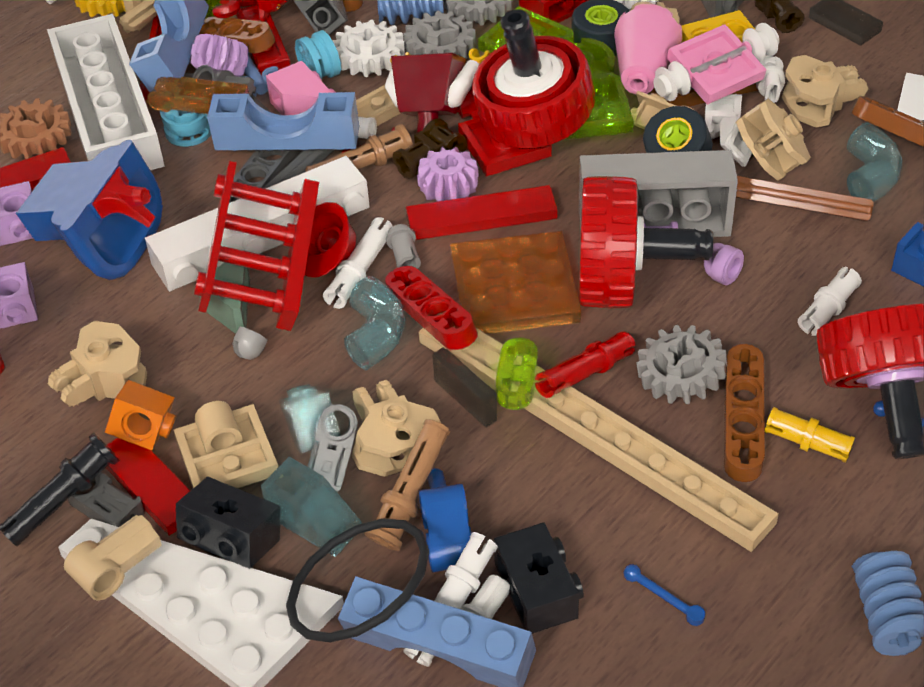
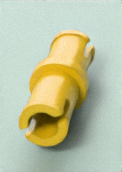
M773 407L765 427L766 433H771L800 444L799 449L808 452L809 448L840 459L845 463L855 440L853 436L850 437L819 425V420L811 418L808 421L778 410L776 407Z

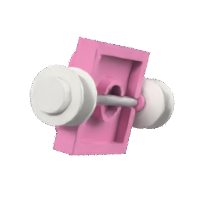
M760 23L755 29H746L742 37L743 42H741L724 24L671 47L667 54V59L670 62L668 69L659 67L656 70L653 80L654 88L658 95L668 101H673L676 99L677 93L686 95L689 93L690 87H692L708 105L764 79L767 69L760 61L765 58V55L773 56L777 53L779 44L778 33L768 24Z

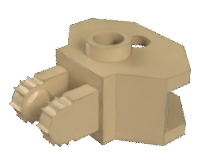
M807 55L792 57L786 69L785 77L788 82L783 91L782 99L798 121L817 128L829 125L834 112L842 109L843 102L858 99L859 96H865L869 88L864 79H858L859 74L855 66L835 67L832 61L823 62ZM798 102H805V103H807V105H806V106H800V105H798L797 103H798Z
M769 98L736 121L741 137L763 169L776 180L782 179L789 171L800 164L803 165L811 158L803 141L804 136L801 133L803 128L798 119L793 114L788 115L784 108H779Z
M93 321L80 329L77 348L70 351L72 360L51 372L47 383L56 392H62L60 398L64 403H67L69 407H74L93 396L98 401L106 397L115 399L128 380L145 386L147 370L140 362V346L119 324ZM114 342H122V345H117V344H112V343H114Z
M388 380L376 384V393L380 402L375 404L364 386L352 391L354 404L362 419V425L356 434L352 458L359 470L384 477L402 471L426 419L441 423L433 408L408 402L405 395L397 396ZM401 453L404 455L402 460H394L392 458Z

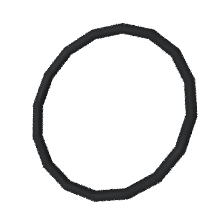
M381 518L355 525L330 539L306 561L292 582L286 603L290 626L305 639L331 643L357 637L387 621L411 598L425 575L429 548L423 532L406 520ZM379 528L403 529L415 537L420 550L416 572L402 594L381 613L356 627L331 633L310 630L299 621L295 605L300 587L315 564L334 547L360 533Z

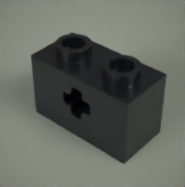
M207 476L176 503L177 538L251 569L280 541V506Z
M545 522L494 538V543L498 546L496 552H494L495 566L500 577L510 584L509 596L524 630L534 634L578 619L579 599L584 597L582 584L576 572L569 573L565 565L566 554L559 537H551Z

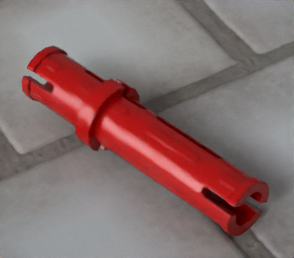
M621 331L605 341L597 340L588 344L582 353L538 373L535 376V380L540 382H536L535 387L540 395L545 398H551L594 373L602 374L611 370L614 363L633 355L635 349L630 347L636 345L635 341L629 333Z

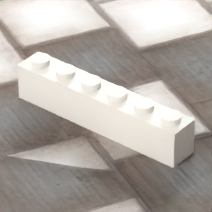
M347 156L265 188L292 195L293 191L300 193L304 179L319 182L316 206L325 202H334L345 209L347 216L370 207L367 180ZM238 199L229 203L227 211L229 214L286 227L288 223L293 224L294 215L288 214L287 209L244 199ZM218 208L145 237L151 264L169 292L196 281L198 272L206 273ZM224 228L221 246L260 254L283 244V242ZM218 261L217 267H219L224 262Z

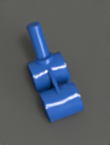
M438 468L432 469L427 479L430 489L418 491L424 530L428 529L426 542L429 548L428 557L432 573L445 571L450 565L455 566L472 534L471 528L468 526V509L463 484L447 486L444 473Z

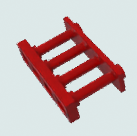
M229 161L226 174H218L213 196L219 197L220 201L206 273L198 272L194 295L201 296L198 311L206 313L211 295L271 307L272 312L278 313L276 328L291 331L299 313L319 182L304 179L300 193L293 191L292 195L277 192L233 181L237 162ZM230 196L287 209L288 214L294 215L293 224L288 223L286 227L229 214L227 211ZM224 228L282 241L283 246L289 247L288 257L282 255V258L278 259L221 246ZM220 261L278 274L277 278L284 280L282 290L276 289V292L217 280L215 279L217 263Z

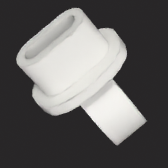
M765 55V58L760 63L767 70L764 79L756 82V87L760 94L765 96V100L769 98L775 103L778 101L780 92L785 84L784 65L780 58Z

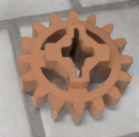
M36 98L33 104H28L23 100L19 106H9L10 113H0V148L3 154L10 152L14 159L21 154H24L25 159H28L33 154L40 155L57 149V144L66 145V136L72 135L68 112L64 111L61 104L54 106L53 100H48L44 104L40 103L39 98Z

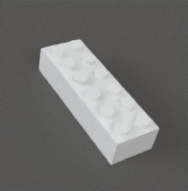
M105 15L47 29L87 161L93 160L100 152L107 148L120 145L125 140H132L150 170L165 167L154 124L136 75L129 65L130 59L114 15Z

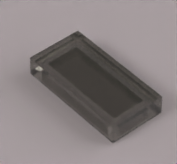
M821 0L809 10L808 18L860 46L882 31L883 22L843 0Z
M443 347L433 353L434 381L484 427L487 428L496 422V392L448 349Z

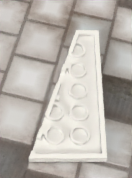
M90 519L58 548L62 557L66 559L69 552L76 545L88 540L98 543L119 527ZM162 540L161 547L125 573L123 583L112 595L230 687H264L310 641L290 626L286 603L292 580L257 569H248L234 562ZM302 584L295 605L298 619L308 629L320 631L342 609L344 601L341 595Z

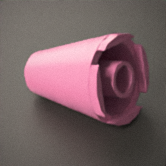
M640 4L635 6L634 10L626 14L624 12L616 24L614 37L621 83L630 93L636 94L637 91L647 94L652 91L656 70L659 67L667 69L670 64L667 59L669 48L682 43V27L680 23L678 25L672 17L673 14L666 8L655 4Z

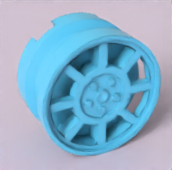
M324 30L313 33L311 38L305 36L295 41V52L298 62L303 61L311 71H316L321 81L322 77L332 78L340 74L341 62L338 51L331 37Z
M181 94L170 98L162 105L160 115L164 124L166 139L170 143L183 147L194 146L206 141L211 136L207 119L209 104L206 99L199 100L198 95ZM201 134L200 137L194 139L195 135ZM183 137H190L191 140H182V139H183Z

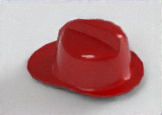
M325 202L315 207L305 270L307 277L317 278L326 275L338 267L342 261L347 260L356 247V233L349 223L345 209L337 203Z

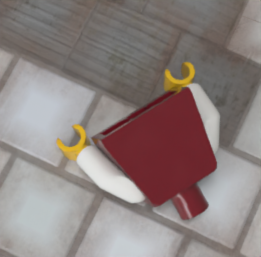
M477 48L470 49L468 53L470 60L467 62L466 58L454 53L410 55L409 52H406L404 56H391L390 62L392 67L385 83V89L400 113L417 117L418 133L430 121L438 119V116L457 114L459 106L472 87L476 69L490 54L489 50H486L484 55L480 57Z

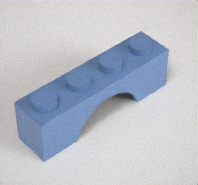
M155 0L153 6L160 21L162 35L138 43L129 63L151 95L163 91L171 92L181 85L186 68L190 62L192 44H194L195 37L200 33L209 8L205 0Z
M355 92L319 93L314 105L307 111L297 115H278L266 111L257 105L249 94H213L207 116L215 150L356 149L360 127Z
M355 576L338 620L343 629L356 627L381 613L403 591ZM412 595L387 621L352 638L388 651L394 648H409L437 656L464 669L477 680L498 687H523L536 653L532 632L416 595Z

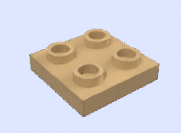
M212 401L204 404L197 410L195 423L173 429L193 488L207 476L235 488H241L280 475L278 463L254 404L232 411L228 403Z

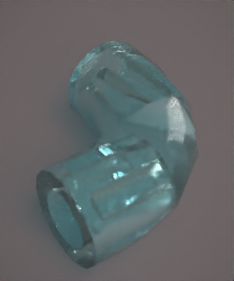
M869 122L862 123L851 134L847 143V150L865 165L848 175L847 187L851 196L871 199L874 202L885 196L898 183L903 160L898 146L884 131Z
M374 276L363 278L351 292L350 305L366 319V322L344 338L348 354L363 370H369L382 361L399 344L406 324L401 300L387 285Z

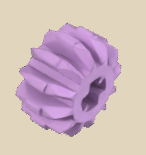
M210 34L197 35L190 53L192 55L190 63L196 69L202 65H208L217 70L231 71L235 76L239 77L243 76L249 59L248 48L243 42Z
M441 147L440 152L428 151L427 158L420 159L417 181L420 191L426 196V200L436 199L438 202L465 198L476 192L479 177L478 166L476 165V160L471 158L470 152L460 153L457 147L452 150H445Z

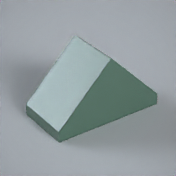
M225 262L217 267L215 279L250 287V275L247 267ZM211 295L206 311L209 315L235 334L240 326L247 327L248 302Z

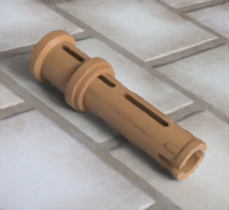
M399 124L395 126L394 131L379 137L372 135L368 137L364 145L312 166L309 165L305 170L306 172L344 156H347L358 170L371 164L383 166L387 163L388 159L393 158L395 151L401 148L405 150L413 145L405 126Z
M426 419L424 421V426L393 489L384 493L380 499L383 505L375 520L384 518L406 520L409 522L410 518L417 516L419 512L418 504L416 503L419 496L418 491L422 490L441 448L450 434L448 427L435 420ZM379 528L364 532L365 536L388 549L400 551L403 545L400 541L404 533L403 529Z

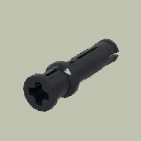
M95 433L89 436L90 442L71 459L65 458L59 466L60 471L45 486L39 489L13 515L0 524V530L15 546L20 545L34 529L40 526L78 490L82 492L85 489L88 490L92 486L91 481L110 463L115 465L120 461L115 453Z

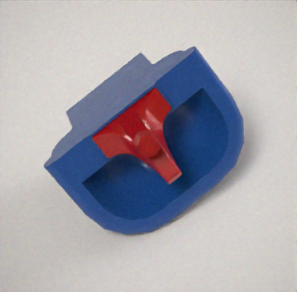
M125 140L120 145L103 150L91 161L53 164L16 212V215L35 241L64 240L76 258L96 276L113 280L124 277L136 265L147 248L145 237L155 234L159 228L163 205L161 191L153 173L132 140Z

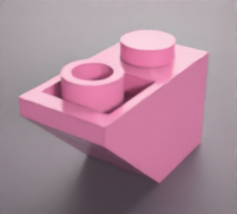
M303 61L266 75L270 103L281 115L303 113L314 105L319 93H336L332 88L328 89L321 81L319 74L316 71H311Z

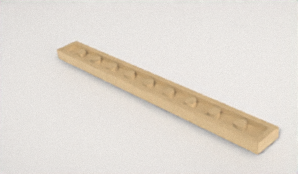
M424 328L419 331V342L750 552L757 547L777 524L779 513L575 388L568 387L551 398L543 397L535 387V383L540 382L535 380V376L545 370L477 329L478 337L475 342L459 350L445 348Z

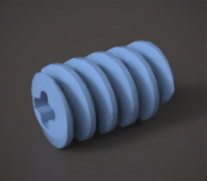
M377 0L379 24L383 21L384 17H387L390 25L393 26L397 16H400L403 24L406 25L410 15H413L414 18L422 19L423 13H428L430 16H435L436 11L444 13L443 0Z
M903 551L872 552L858 558L852 565L855 581L860 589L859 596L864 604L863 610L868 620V629L873 636V646L877 652L889 656L906 655L915 651L921 646V637L924 636V602L919 600L922 593L919 586L915 584L917 580L916 574L913 569H910L912 565L909 554Z

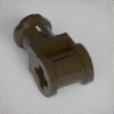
M755 0V6L758 10L764 12L767 19L775 18V26L782 33L793 32L803 24L805 19L804 13L793 4L792 0Z
M434 119L422 131L414 135L415 144L405 150L401 148L393 153V161L399 173L404 178L410 179L417 175L420 159L427 158L428 151L440 152L441 147L445 150H452L457 147L460 153L465 152L468 144L467 138L461 133H453L449 130L447 123L442 119Z

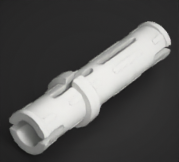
M375 218L349 258L339 264L336 270V277L323 293V298L327 304L331 305L335 297L339 296L334 304V308H343L354 289L362 286L366 279V271L386 243L388 231L393 227L388 220L383 228L379 230L378 228L384 218Z
M473 532L455 566L450 565L445 572L447 580L434 601L462 609L470 592L475 593L481 583L478 578L498 546L489 539L482 547L480 553L477 554V550L485 536ZM409 648L403 650L411 659L419 652ZM422 652L416 662L429 667L434 655Z

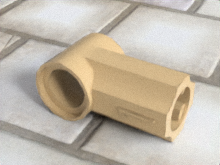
M135 515L98 543L88 540L76 545L64 561V570L93 600H104L119 589L128 570L162 546L161 540L145 517Z

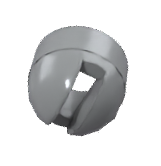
M240 326L234 336L233 349L238 357L251 360L261 354L268 340L259 333Z

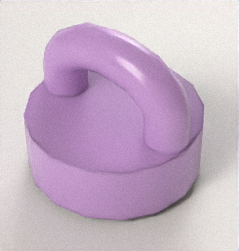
M714 243L712 259L704 260L706 273L714 281L723 285L733 283L743 266V252L731 245Z

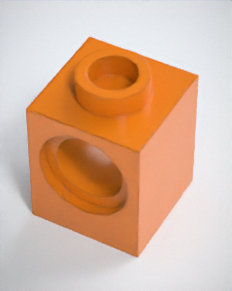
M128 380L114 400L105 433L153 450L160 437L168 438L173 428L176 415L170 413L175 397ZM139 413L146 415L150 420L144 419Z

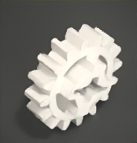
M369 20V22L363 24L360 21H356V27L344 26L345 33L337 32L336 40H332L339 54L341 70L350 68L351 75H355L360 71L364 77H368L370 73L374 72L379 76L382 74V69L391 70V56L405 55L403 33L397 32L395 25L387 28L386 21H382L379 25H376L374 20Z

